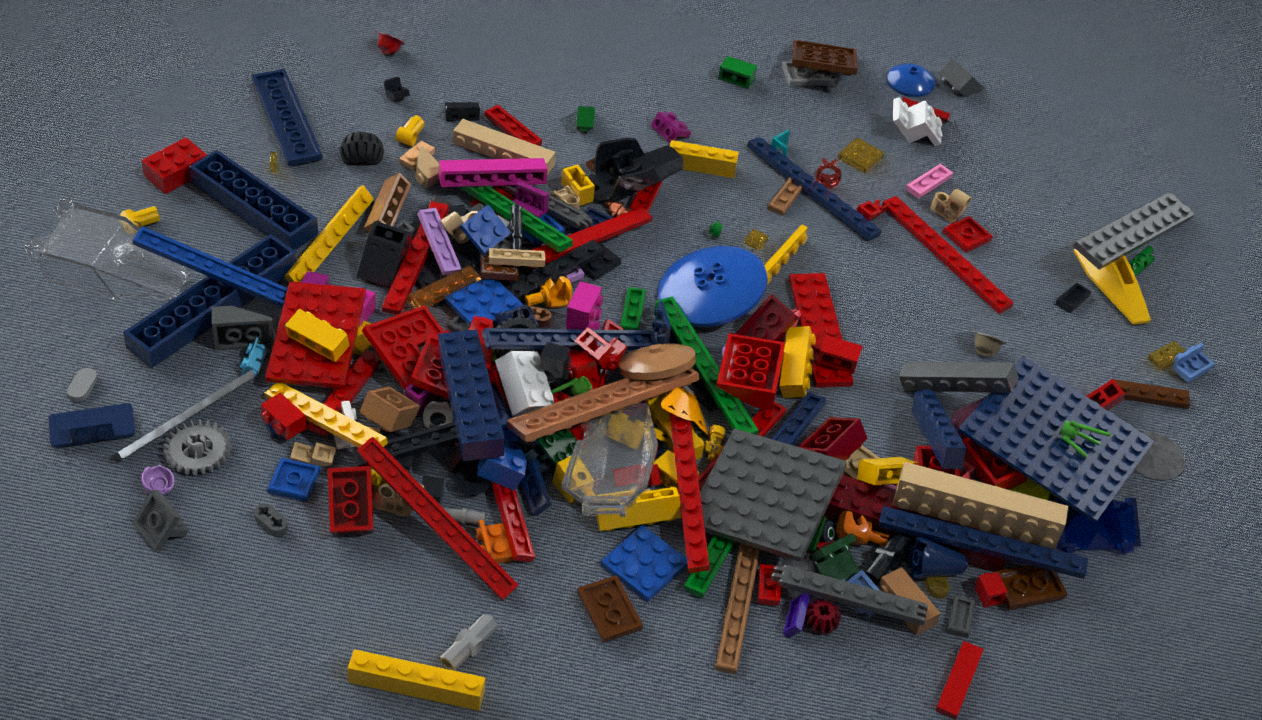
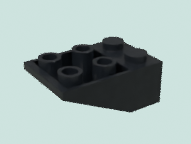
M374 221L366 241L357 278L390 289L411 245L410 232Z

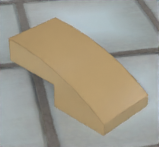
M295 442L290 460L321 467L331 466L336 448L317 442L315 447Z

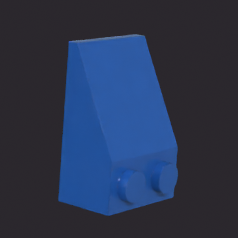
M504 440V456L479 459L477 475L515 490L525 476L527 460L522 448Z

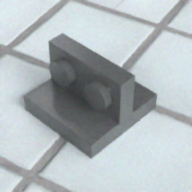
M151 490L132 522L154 550H162L169 537H185L189 531L183 524L182 519H180L181 516L159 490Z

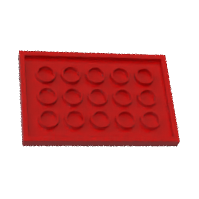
M289 282L265 377L266 382L345 389L366 297V288ZM298 309L310 312L319 320H325L332 327L342 329L347 333L350 346L336 362L287 336L285 324Z

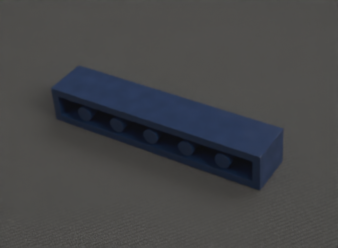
M930 390L915 391L912 414L942 469H962L966 446L937 396Z

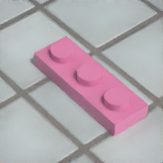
M939 164L907 184L906 190L919 199L952 178L953 172Z

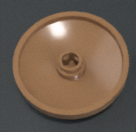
M650 345L624 355L618 364L619 372L622 376L634 380L667 378L690 369L696 363V355L694 349L687 345Z

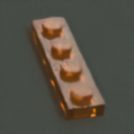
M469 265L409 294L408 301L415 308L424 305L429 307L445 299L446 296L480 280L481 276Z

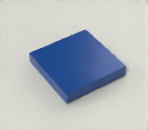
M281 458L267 491L269 494L308 502L321 472V466Z

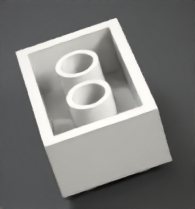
M510 351L495 360L513 416H519L554 404L547 376L544 370L540 369L541 358L538 351Z

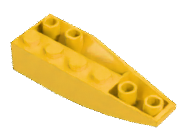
M1074 249L1073 252L1087 276L1133 325L1150 323L1151 319L1144 297L1126 256L1098 270L1081 253Z

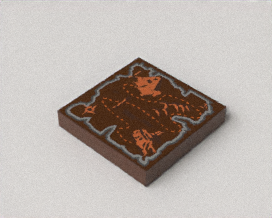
M480 254V273L482 279L518 281V267L489 264V255Z

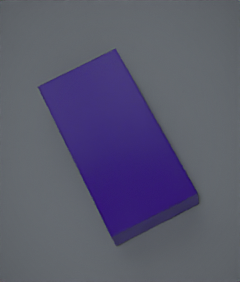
M805 593L791 600L783 630V635L787 638L802 631L810 596Z

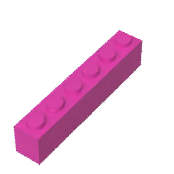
M544 158L439 160L438 177L441 187L516 185L520 181L529 185L547 183L548 168Z

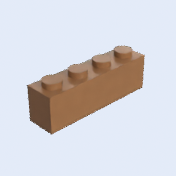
M400 173L384 181L364 226L368 233H370L374 221L394 226L411 186V183Z

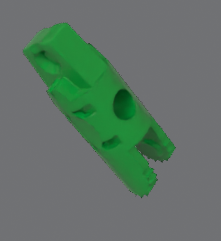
M1152 246L1145 247L1129 261L1135 276L1140 274L1155 260L1154 256H1150L1154 252Z

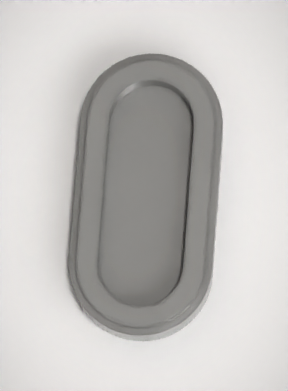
M84 368L77 372L67 389L68 397L71 401L81 402L89 396L97 382L95 370Z

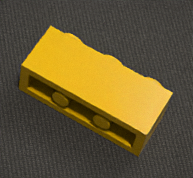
M298 309L285 324L288 337L334 362L350 346L348 335L344 330L332 327L327 321L319 320L310 312Z
M903 457L860 459L857 479L872 485L897 484L904 462L918 465V462Z

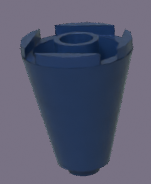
M917 537L914 539L916 543L914 545L911 544L909 547L907 568H911L912 573H909V575L913 579L961 575L968 567V561L964 554L928 539Z

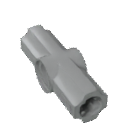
M483 614L469 629L464 628L459 632L454 644L440 656V662L446 669L455 671L469 656L474 657L480 652L484 641L498 628L494 618L489 614Z

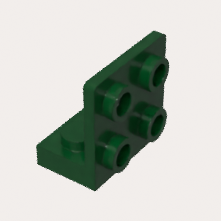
M853 533L809 554L819 574L839 580L844 579L847 582L859 572L849 551L851 548L850 544L857 541Z

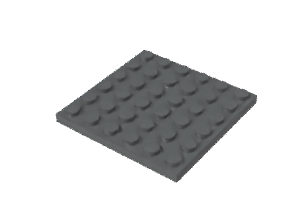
M734 428L700 491L705 532L801 562L845 472L847 461Z

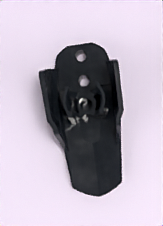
M626 137L599 142L595 153L594 172L588 176L595 186L594 201L607 202L620 199L654 185L682 170L683 158L669 145L644 153L636 138Z

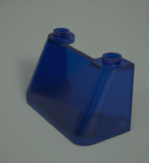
M1125 498L1124 503L1123 501L1112 500L1096 523L1062 500L1056 499L1052 501L1068 506L1066 525L1057 543L1058 550L1070 554L1075 553V550H1122V553H1132L1134 549L1141 547L1136 498Z

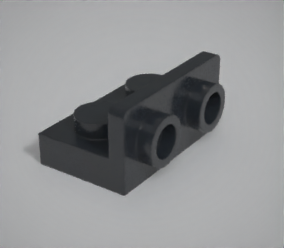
M445 102L446 121H461L462 119L468 121L480 120L479 102Z

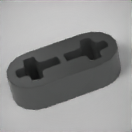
M260 504L254 509L255 521L274 537H281L287 533V520L272 506Z

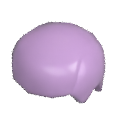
M161 465L155 467L148 466L142 473V486L148 494H150L151 490H159L164 496L170 493L174 487V475L169 469Z

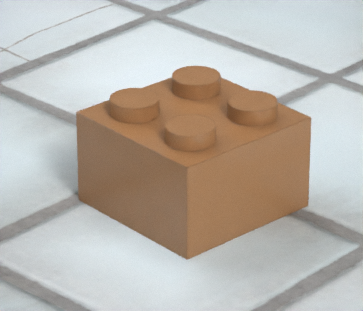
M388 386L368 391L360 413L365 415L367 420L379 424L384 431L393 432L411 427L420 405Z

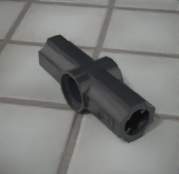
M896 531L885 546L880 545L876 549L874 560L865 571V574L875 585L880 583L881 578L891 568L896 569L899 567L903 552L913 541L911 535Z

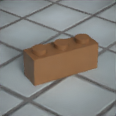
M902 567L881 578L878 587L880 591L928 605L924 625L905 621L906 626L916 636L936 626L941 613Z

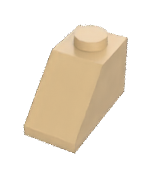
M421 146L417 158L415 178L419 184L428 189L440 182L438 177L439 163Z

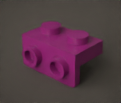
M658 111L651 123V126L669 143H671V140L675 141L678 136L689 138L691 134L687 125L679 121L672 112Z
M520 181L516 183V195L513 202L539 218L548 212L549 193Z

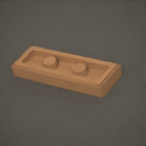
M790 177L770 202L768 210L783 216L802 192V186L798 187L792 182Z

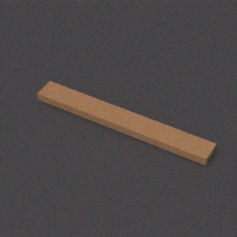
M740 543L715 666L717 671L735 675L737 674L760 549Z

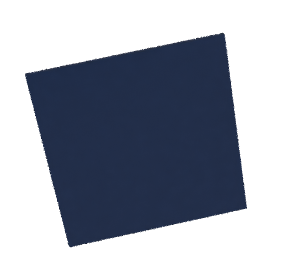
M1022 356L1015 364L1019 378L1012 393H989L957 431L1096 523L1152 446L1154 440L1132 427L1131 424L1118 418L1114 413L1104 409L1080 391L1075 390L1063 380L1058 379L1048 370L1038 366L1031 359ZM1066 420L1070 422L1073 420L1079 424L1108 432L1111 436L1108 437L1080 429L1079 432L1101 443L1096 445L1078 435L1075 439L1070 438L1087 454V458H1084L1070 444L1062 440L1063 436L1059 432Z

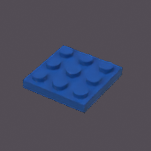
M480 279L445 297V303L469 326L474 316L486 317L492 320L493 326H495L497 322L494 316L523 305L498 280Z
M642 525L601 560L600 566L613 576L617 575L619 581L646 602H649L687 568L688 563L686 557Z

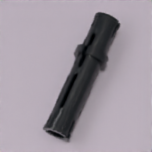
M515 204L510 207L511 235L509 236V241L511 242V249L522 250V242L524 241V236L522 235V206Z

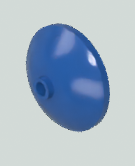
M899 64L891 68L887 75L889 86L897 93L909 97L926 96L933 91L935 86L933 75L926 68L917 64Z

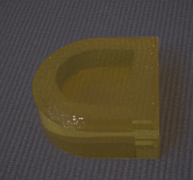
M271 152L270 171L271 173H278V152Z
M948 577L927 578L926 580L928 592L932 597L943 599L948 595L950 590Z

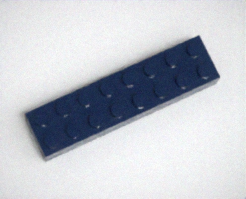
M215 150L189 166L191 183L265 235L272 234L294 251L318 235L316 217L220 151Z
M477 329L438 334V352L463 461L504 456V435Z

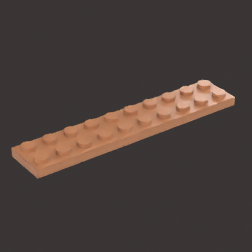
M690 368L680 374L662 379L634 380L625 378L506 420L507 427L525 442H532L539 437L552 435L561 429L571 428L575 424L585 423L592 418L605 416L614 410H622L628 405L638 404L642 400L655 398L665 392H671L676 387L691 385L699 380V373Z

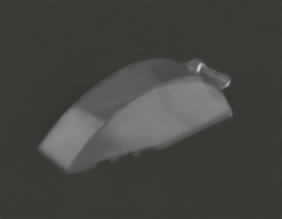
M631 404L622 410H614L605 416H599L600 420L598 423H592V430L590 432L586 431L584 439L576 442L562 481V489L582 503L583 517H589V514H620V517H626L628 508H632L636 504L639 495L647 489L658 449V441L648 404Z

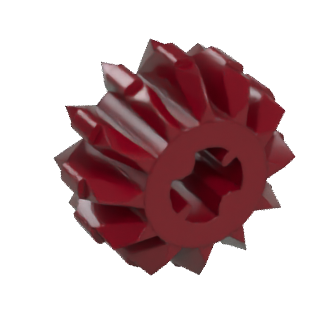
M824 598L821 602L815 599L813 604L809 603L804 619L806 620L807 627H812L813 633L820 631L821 636L824 634V631L830 635L833 630L839 627L841 620L839 606H833V601L828 603Z

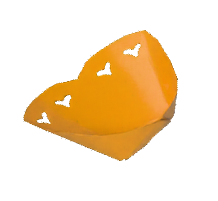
M676 387L662 399V409L685 420L694 421L709 437L696 396L683 388Z

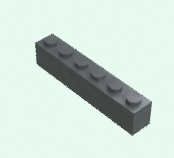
M906 362L899 375L904 391L930 390L937 392L1012 393L1019 378L1014 363Z

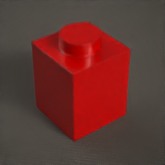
M998 572L979 575L974 587L984 608L1002 605L1008 594Z

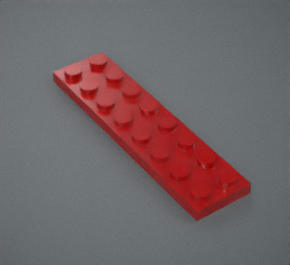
M825 273L790 274L789 283L795 307L801 313L800 319H798L800 327L810 326L812 334H815L816 342L815 345H812L814 358L810 361L815 388L853 386L854 381L851 373L817 363L826 335L842 339Z

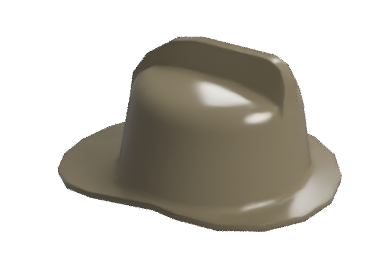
M975 331L974 346L977 353L982 356L992 357L998 353L1002 345L1007 344L1000 339Z

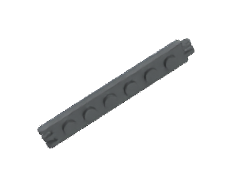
M496 185L515 197L516 185ZM549 195L547 214L574 228L586 229L593 224L588 214Z
M788 565L783 567L775 566L773 568L771 580L778 582V585L781 587L914 624H925L926 611L928 610L926 603Z

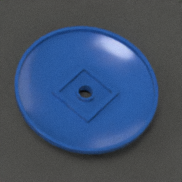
M732 246L703 248L682 257L668 268L659 283L658 299L661 300L673 296L693 327L722 325L742 317L759 303L767 288L768 278L766 269L756 255L745 249Z

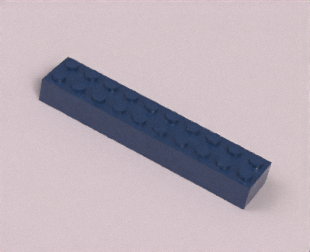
M270 234L228 263L277 283L284 278L286 273L297 262V252ZM207 276L125 330L123 334L126 348L153 368L212 327V307L234 306L240 308L254 299L255 296Z

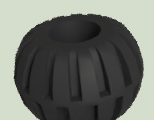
M353 132L348 134L341 142L340 154L343 162L347 165H361L362 162H365V165H377L383 158L384 148L381 140L375 134Z

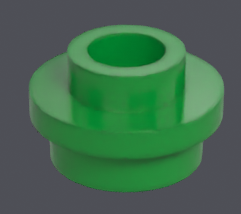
M716 221L715 224L712 223L708 233L711 234V238H718L722 231L723 225L719 224V221Z

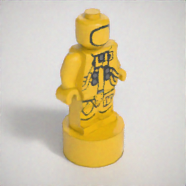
M712 425L710 427L709 442L708 440L705 441V451L710 462L724 448L720 444L721 440L724 439L725 428L719 425Z

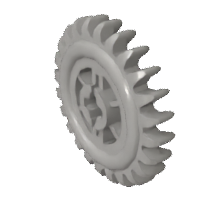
M199 419L197 426L194 425L192 420H190V427H187L182 422L183 430L175 426L176 434L169 431V438L165 437V443L163 444V456L166 463L170 464L171 468H176L177 472L184 470V473L187 475L190 472H193V475H197L198 472L205 474L206 470L212 472L213 467L219 468L220 463L226 462V458L230 456L232 449L231 438L227 431L224 432L223 426L218 430L217 423L215 422L210 427L209 420L202 426L201 419Z

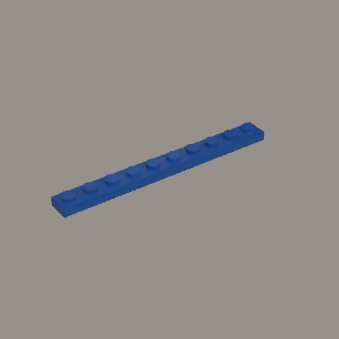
M141 226L133 239V245L281 308L284 306L288 288L143 226Z

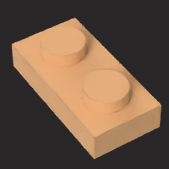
M420 141L399 158V163L413 171L416 169L420 147L423 146L431 155L435 153V147Z

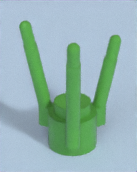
M581 376L579 379L574 378L572 381L551 390V393L554 394L571 386V390L567 392V395L570 396L573 393L579 395L592 389V385L585 376Z
M1066 420L1059 432L1063 436L1062 440L1070 444L1084 458H1087V454L1070 438L1075 439L1078 435L1096 445L1101 443L1079 432L1080 429L1108 437L1111 436L1108 432L1079 424L1073 420L1071 422Z

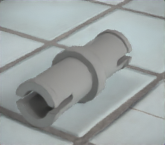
M444 508L457 522H461L463 525H466V523L479 525V520H483L484 525L486 523V512L469 511L468 508H463V510Z

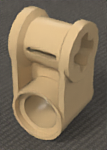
M568 185L559 191L554 190L551 192L550 195L579 210L580 198Z

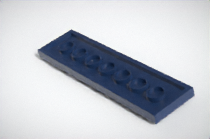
M280 69L253 74V84L287 165L292 166L322 160V153L286 70Z

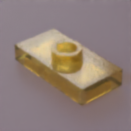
M1172 341L1149 354L1147 359L1161 371L1174 363L1176 355L1184 353L1186 350L1176 341Z

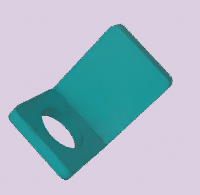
M789 130L776 135L772 139L771 146L777 150L782 148L784 156H787L788 151L786 144L789 141Z

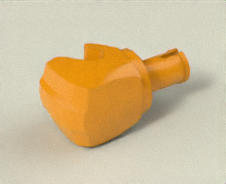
M564 276L559 277L555 284L550 278L540 287V292L525 295V303L528 306L543 303L546 307L550 308L568 306L572 299V284Z

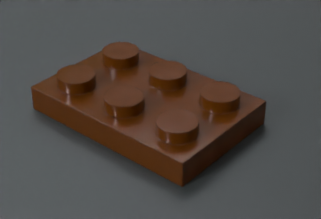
M1030 565L994 571V573H999L1008 591L1004 601L1008 610L1063 600L1068 595L1057 572Z
M617 575L577 588V594L602 643L643 629V624Z

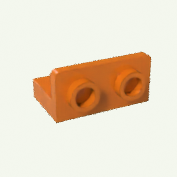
M479 520V528H476L475 532L477 541H481L482 545L480 546L498 564L512 561V554L503 523L485 526L484 521Z

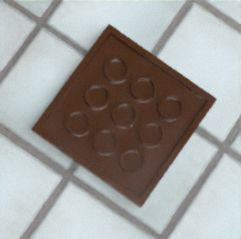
M794 39L792 65L800 69L807 67L814 71H820L821 69L827 70L829 73L840 72L846 76L857 75V49Z

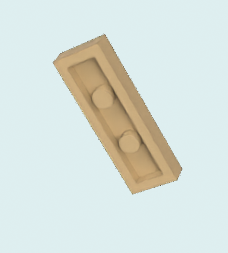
M489 248V264L496 266L512 265L515 267L531 266L533 268L545 267V251Z

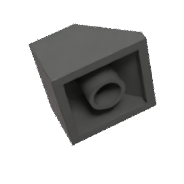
M953 58L939 72L943 76L941 80L947 85L952 84L953 87L951 89L958 95L961 93L966 97L984 89Z

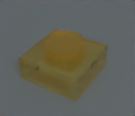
M753 229L745 238L744 244L760 251L768 242L769 235Z

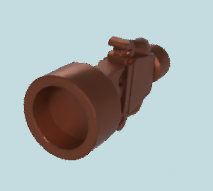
M607 201L605 203V206L609 208L608 212L613 217L632 211L630 208L623 207L625 205L623 202L615 201L612 203Z

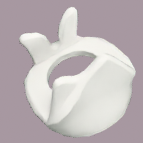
M432 401L425 407L423 422L427 429L438 427L430 422V417L434 413H442L446 417V422L439 426L452 423L454 420L451 406L448 402Z

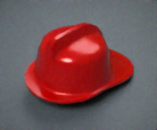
M379 33L378 47L383 54H395L402 45H405L400 39Z

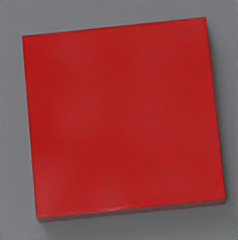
M967 216L943 229V233L965 253L992 241L993 238L971 216Z

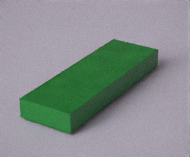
M628 287L620 326L623 330H639L646 290Z

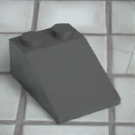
M234 306L212 307L215 351L247 349L249 343L253 344L256 338H258L257 344L273 347L272 317Z

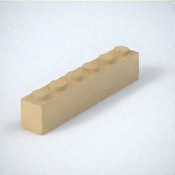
M462 119L453 130V144L494 159L544 158L548 168L547 175L555 165V151Z

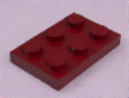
M771 293L736 334L779 341L799 317Z

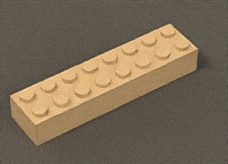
M904 462L892 505L1055 549L1066 525L1068 506L908 462Z

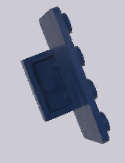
M130 403L51 414L48 417L50 443L53 448L135 435L133 408Z

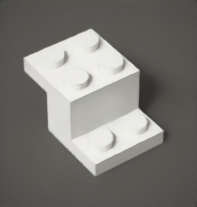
M900 97L894 99L893 121L909 143L928 136L935 147L941 145V137L943 136L941 131L942 121L940 117H936L931 105L929 106L926 101H923L908 108L906 102H903Z

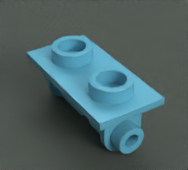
M256 338L253 344L249 343L245 354L248 356L247 358L244 357L239 368L242 369L240 376L250 370L254 372L255 377L259 375L262 366L260 362H263L267 349L264 344H257L258 338Z

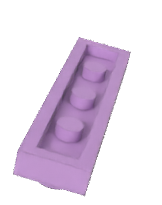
M437 209L419 210L418 217L442 275L460 273L461 266Z

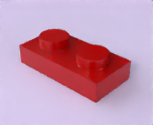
M760 564L758 604L776 606L780 604L781 586L778 585V582L771 580L773 568L775 567L773 565Z

